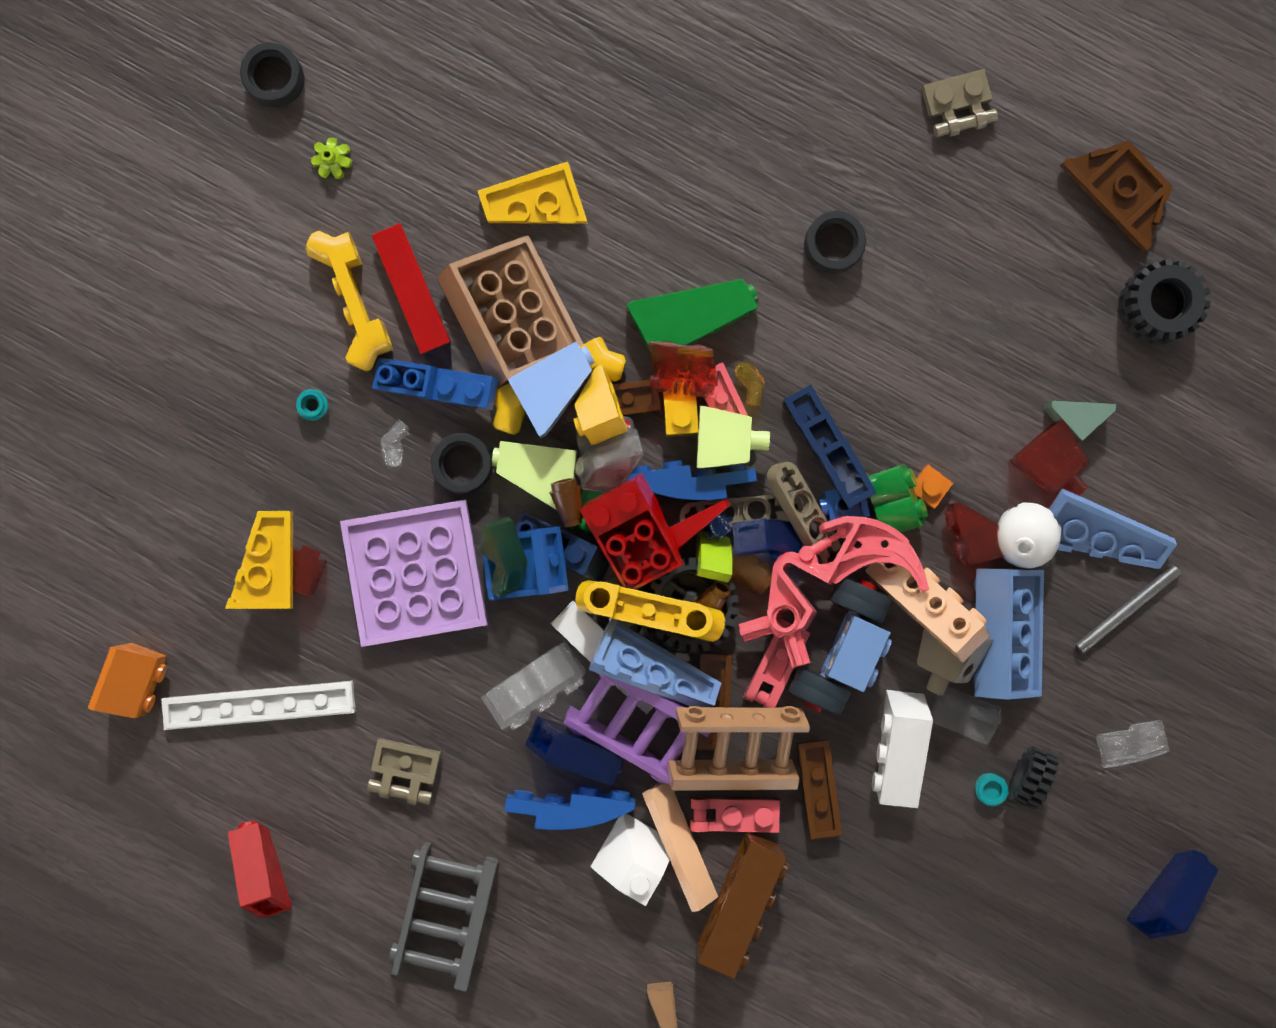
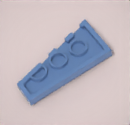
M1061 489L1049 508L1061 527V540L1058 548L1060 551H1081L1089 553V556L1103 558V556L1117 558L1119 562L1160 569L1177 546L1175 538L1065 489Z
M611 619L607 624L588 669L689 706L713 707L721 686V682L614 619Z

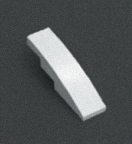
M572 601L551 624L584 657L592 662L605 629L587 613L580 611L576 603ZM615 685L626 696H628L627 690L621 688L618 685ZM639 701L637 704L646 714L654 707L645 701Z

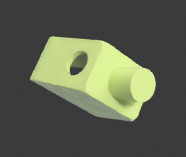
M700 406L696 469L749 463L750 450L769 451L770 432L751 431L752 417Z

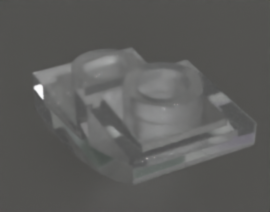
M1162 720L1132 724L1128 730L1097 734L1096 737L1104 768L1135 763L1170 752Z

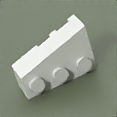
M886 690L884 714L881 724V743L878 744L877 748L878 772H874L872 778V791L877 792L879 804L918 808L933 724L924 694Z

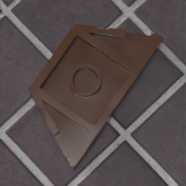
M1129 140L1106 149L1102 148L1080 157L1066 159L1059 165L1143 253L1151 248V239L1156 225L1160 223L1163 206L1169 198L1172 185Z

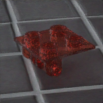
M649 341L648 344L655 374L650 377V388H655L656 392L671 393L674 384V394H679L683 382L684 395H688L689 391L691 396L707 398L708 395H714L715 387H718V380L712 348H706L702 345H679L669 341Z

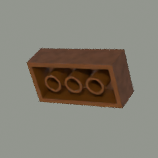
M745 832L697 942L696 951L699 964L735 979L738 970L744 971L750 957V953L746 952L751 940L757 941L763 927V923L759 921L764 910L770 911L776 897V893L772 891L777 880L783 881L789 867V863L785 862L787 857L781 845L752 832Z

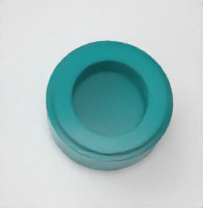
M986 773L976 780L974 792L978 800L983 804L998 806L1006 800L1008 786L1005 780L997 774Z

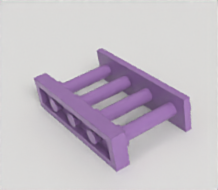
M599 674L601 679L582 709L579 711L569 706L563 724L567 725L574 734L588 737L650 773L651 777L657 782L670 785L666 771L668 760H677L683 752L686 732L679 733L663 759L646 749L666 718L673 717L677 720L675 714L676 707L690 706ZM618 685L627 690L628 696L607 727L591 717L610 687ZM639 701H645L654 706L656 712L634 743L620 735L619 732ZM711 732L699 733L704 735L705 737H708Z

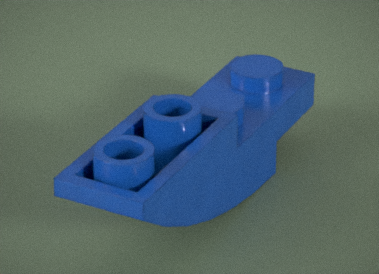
M378 358L372 389L452 405L493 410L499 379L493 376L441 369L430 365Z
M682 460L663 463L664 469L651 471V465L632 468L633 474L626 475L627 480L642 473L653 494L689 501L727 499L725 486L757 481L755 468L747 469V463L728 466L729 472L716 474L715 468L696 471L697 477H691L690 465L683 466Z
M579 786V790L573 789L571 802L565 801V797L562 795L546 794V798L533 797V792L514 790V794H508L504 811L535 815V829H577L602 824L623 816L635 809V798L629 797L630 793L622 790H611V794L598 793V788L592 786Z

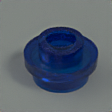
M722 512L703 528L708 533L707 539L710 540L712 537H715L719 541L733 529L729 525L733 518L731 516L728 518Z

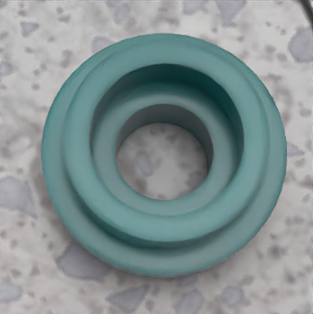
M305 390L297 398L296 409L302 418L308 421H317L327 413L328 400L318 390ZM311 400L318 402V407L315 411L308 409V403Z

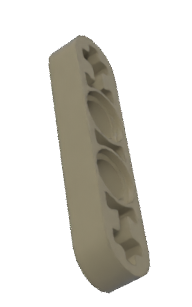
M782 462L772 465L767 473L768 484L803 545L812 546L823 538H829L834 535L833 531L822 535L819 531L816 539L811 537L809 528L812 522L819 529L821 524L828 522L798 468L793 463ZM783 472H785V474H786V476H785L784 479H783L784 482L781 481V477L783 476ZM797 495L804 502L801 513L794 506V500ZM839 540L834 541L832 546L817 554L819 564H827L828 558L830 562L835 560L842 547Z
M774 494L730 498L728 500L734 511L732 520L724 523L715 518L713 525H707L702 530L790 521L784 511L774 512L776 519H770L771 507L768 499H774L773 506L780 505ZM796 496L794 504H796V510L801 513L803 505L799 497ZM725 499L687 503L680 511V522L685 520L684 515L690 512L691 507H695L696 512L699 513L706 509L705 505L713 506ZM754 501L761 502L765 507L764 516L758 520L752 519L747 512L749 504Z

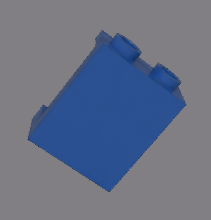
M560 527L541 528L481 538L486 588L490 601L569 591Z

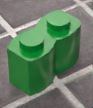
M904 463L868 475L877 492L870 496V499L875 507L878 521L893 527L900 533L925 524L928 512L922 499L918 500L915 494L914 487H917V479L912 469H907Z

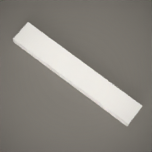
M353 681L165 697L161 699L164 730L351 714L356 712Z

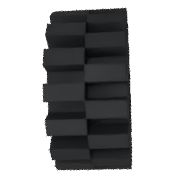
M1028 747L1027 751H1024L1022 754V759L1018 760L1017 768H1014L1012 773L1014 776L1009 782L1011 785L1008 788V797L1034 810L1040 807L1042 801L1045 802L1047 799V793L1052 790V782L1056 780L1055 774L1059 768L1057 767L1059 764L1058 757L1037 747Z

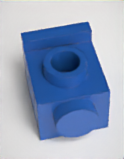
M836 490L822 492L823 499L818 500L819 507L824 516L827 517V521L844 516H870L866 499L845 511L841 510L838 506L841 497Z

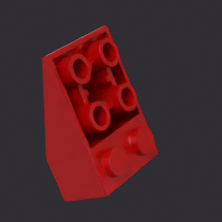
M642 473L588 501L579 509L623 587L636 590L683 565L659 503Z

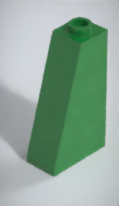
M738 279L635 300L626 304V307L654 362L657 364L756 312L758 308L756 302L759 301V297L752 284L746 285L744 279Z

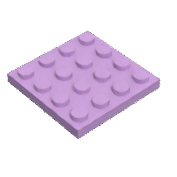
M467 500L340 521L361 647L488 625Z

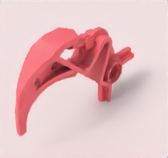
M844 516L821 524L819 526L821 535L837 530V533L829 538H823L812 546L802 547L799 553L786 552L777 558L772 571L768 615L739 624V631L743 641H751L774 633L776 638L784 639L792 668L811 663L802 632L808 630L817 611L788 574L790 566H797L824 582L833 585V583L838 584L863 566L874 563H893L906 568L912 574L921 592L930 590L923 566L916 552L909 544L910 541L898 530L878 520L857 516ZM839 538L846 539L833 562L827 564L818 563L817 554L832 546V543ZM884 540L888 541L889 545L886 548H883L881 546V543ZM857 541L862 543L859 549L854 546ZM791 610L795 616L792 626L784 628L780 623L781 615L783 612Z

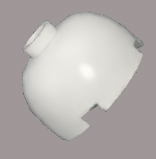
M1018 504L1017 507L1005 511L997 524L995 541L999 553L1007 562L1019 568L1031 569L1042 566L1053 558L1059 548L1061 540L1060 524L1058 525L1057 520L1053 517L1054 514L1049 509L1039 504Z

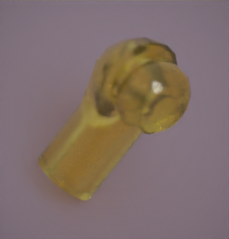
M740 362L735 366L734 374L747 388L745 405L760 407L765 382L764 377L752 363Z

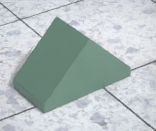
M1050 401L1044 403V411L1070 440L1075 443L1083 441L1115 412L1116 404Z

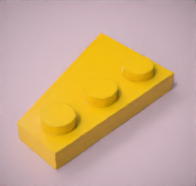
M568 162L478 190L488 223L588 224Z
M258 511L245 548L246 553L241 568L238 569L235 578L236 582L225 609L293 608V511Z

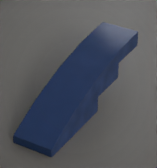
M812 385L783 400L784 405L847 508L849 509L876 494L875 488L846 437L842 436L829 411L825 410Z

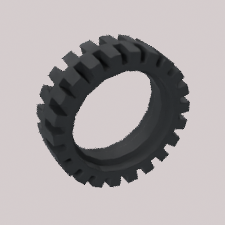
M696 558L682 559V566L647 583V588L643 592L662 596L664 588L672 579L681 575H694L704 579L709 585H712L717 580L697 576L698 560ZM724 582L731 592L721 610L725 617V626L718 640L710 642L651 627L647 629L650 635L655 636L656 642L663 644L670 651H677V653H700L716 647L729 636V631L736 624L734 619L738 616L739 608H736V603L739 600L738 595H734L733 592L736 589L734 584Z

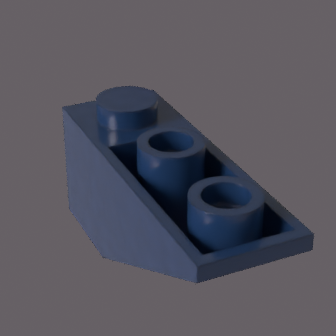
M523 511L513 533L556 526ZM561 529L565 566L585 577L602 582L610 563L601 547Z

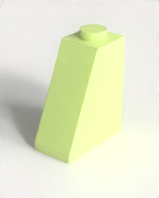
M500 441V447L493 450L492 466L497 467V474L556 509L549 494L552 491L550 484L562 479L575 478L578 452L576 450Z

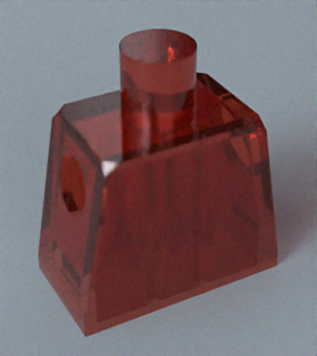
M1063 419L1051 423L1009 459L1011 464L1047 493H1054L1063 486L1065 490L1080 496L1088 489L1087 484L1078 475L1089 464L1088 459Z

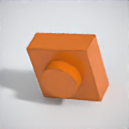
M925 465L916 478L917 487H914L918 499H922L926 505L935 509L951 488L953 482L930 465Z

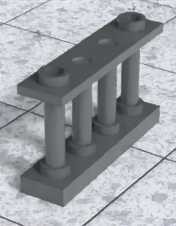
M425 842L421 850L416 849L413 855L411 868L416 869L399 943H393L388 962L394 963L391 974L398 975L403 962L451 973V977L456 978L454 989L466 992L473 972L499 859L487 856L483 865L478 864L477 867L429 856L432 843ZM425 869L472 879L473 883L479 884L476 896L470 895V898L421 887ZM418 900L466 911V915L471 916L469 927L463 926L462 929L414 918ZM413 931L459 942L458 946L464 947L461 959L455 958L454 961L408 950L407 944L410 932Z

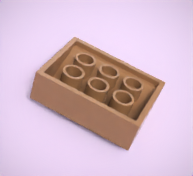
M529 235L448 264L437 277L485 375L499 379L497 389L508 384L510 377L574 342H577L579 346L583 345Z

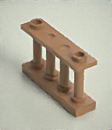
M793 706L783 708L676 707L675 714L680 731L686 732L682 759L668 760L666 771L672 791L798 789L799 777L789 756L794 732H809L810 730L802 708ZM699 732H718L714 758L712 760H695ZM731 732H749L745 759L726 760ZM763 732H781L777 755L774 760H758Z

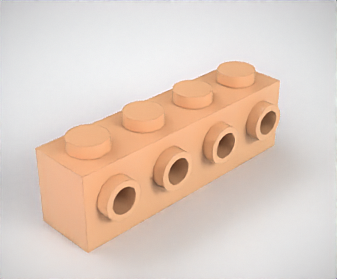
M874 563L865 570L868 577L878 588L962 663L990 636L984 625L987 620L976 609L972 608L968 611L961 605L963 599L953 589L949 587L945 591L938 585L940 579L927 567L924 569L930 590L924 592L920 591L917 581L912 574L902 566L893 563Z

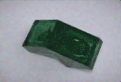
M506 517L485 524L479 552L496 564L490 591L500 598L522 589L528 561L512 519Z

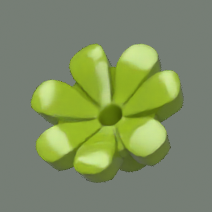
M328 138L327 145L317 142L314 145V149L318 155L311 158L313 167H319L318 173L322 178H327L330 172H332L335 179H341L344 176L341 168L348 169L352 166V160L345 157V155L350 153V147L347 144L338 146L336 138Z

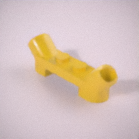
M316 231L311 234L307 241L305 249L307 255L334 269L336 277L332 278L334 288L338 296H344L347 304L343 308L345 318L349 326L354 324L357 331L346 354V361L363 371L372 370L377 356L392 351L393 347L384 322L379 318L373 321L369 320L351 268L362 265L355 243L349 232L332 237L324 232Z
M602 337L595 338L579 346L580 349L586 346L595 363L590 365L592 371H594L596 366L602 364L611 381L617 382L621 380L627 360L624 355L609 351ZM508 383L496 390L494 404L497 410L492 425L496 430L516 435L520 432L526 411L511 384Z
M587 580L579 585L576 592V606L582 612L714 642L721 637L725 626V617L720 610L611 583Z

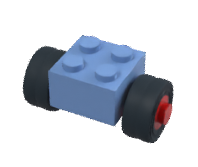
M845 578L838 584H835L829 600L849 611L837 632L820 670V675L800 667L796 671L794 680L789 687V692L805 700L803 705L820 713L822 709H825L835 714H841L851 691L831 681V678L862 692L865 691L866 686L871 688L878 675V669H875L879 657L884 658L892 642V640L888 639L891 632L859 618L861 615L877 623L883 622L892 600L875 591L876 585L860 578L858 583Z

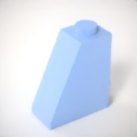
M577 342L568 345L508 379L540 438L547 436L593 372L590 365L595 363L587 347L584 346L580 349Z

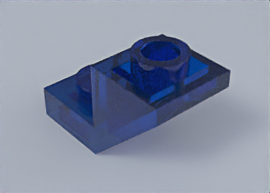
M762 518L732 523L735 554L737 557L769 552L771 558L775 559L786 552L799 553L802 548V542L790 521Z

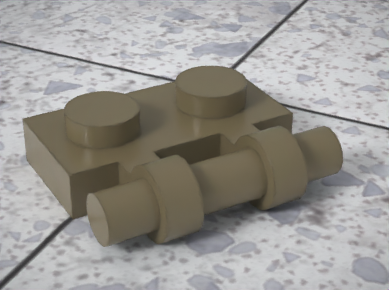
M985 69L925 84L921 88L929 118L942 115L944 123L933 126L936 137L948 135V137L956 136L962 130L973 127L978 130L987 127L988 123L998 121L996 109L984 111L981 106L982 104L990 103L993 99ZM969 108L970 116L956 118L954 112Z
M379 738L371 771L383 773L382 781L370 779L367 791L378 793L381 798L389 799L391 796L405 799L408 804L417 805L418 802L430 805L432 792L421 790V783H435L441 751ZM394 776L410 779V787L393 784Z

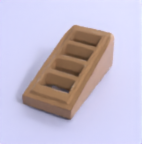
M670 981L648 984L647 996L660 1028H678L673 983Z

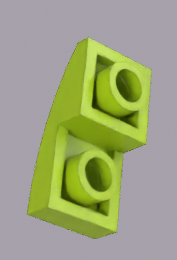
M700 531L696 536L695 558L698 559L697 576L728 583L732 576V548L729 537Z

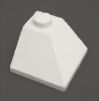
M626 813L618 817L591 864V868L617 890L646 906L659 884L670 859L658 831Z

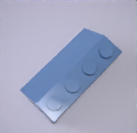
M976 569L974 581L976 610L987 620L984 625L990 634L989 638L994 640L973 675L974 697L1010 700L1042 696L1044 570Z

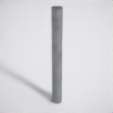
M1172 564L1075 644L1076 648L1082 654L1087 652L1181 575L1180 570Z

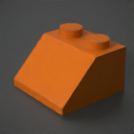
M134 643L110 647L88 709L129 718H138L144 716L145 713H149L156 699V695L153 694L156 684L160 683L166 674L167 665L164 663L167 656Z

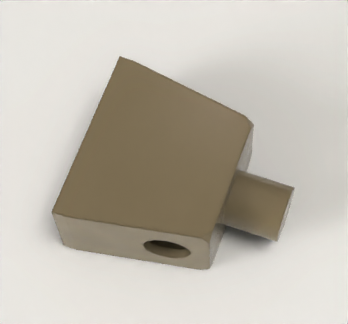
M924 629L917 665L932 672L926 689L944 696L950 681L953 683H968L994 639L988 637L962 663Z

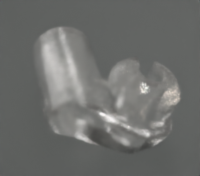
M400 419L380 441L382 459L385 464L391 467H397L402 463L401 440L411 430Z

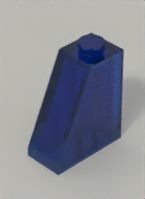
M537 716L525 744L547 764L610 786L613 785L615 778L620 775L623 768L624 758L588 737L576 735L568 728L540 716Z
M1194 849L1175 854L1129 913L1126 920L1150 939L1187 933L1219 869L1209 862L1206 855Z

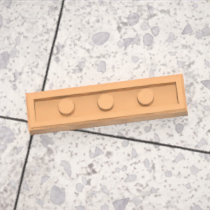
M658 783L643 792L642 795L692 912L700 911L715 900L718 895L676 795L671 789V785Z

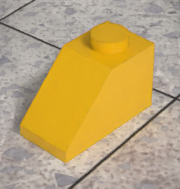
M598 365L595 367L574 404L578 415L577 418H574L576 429L581 437L586 435L592 446L628 431L612 381L603 365Z
M693 372L662 374L666 437L698 435L697 401Z

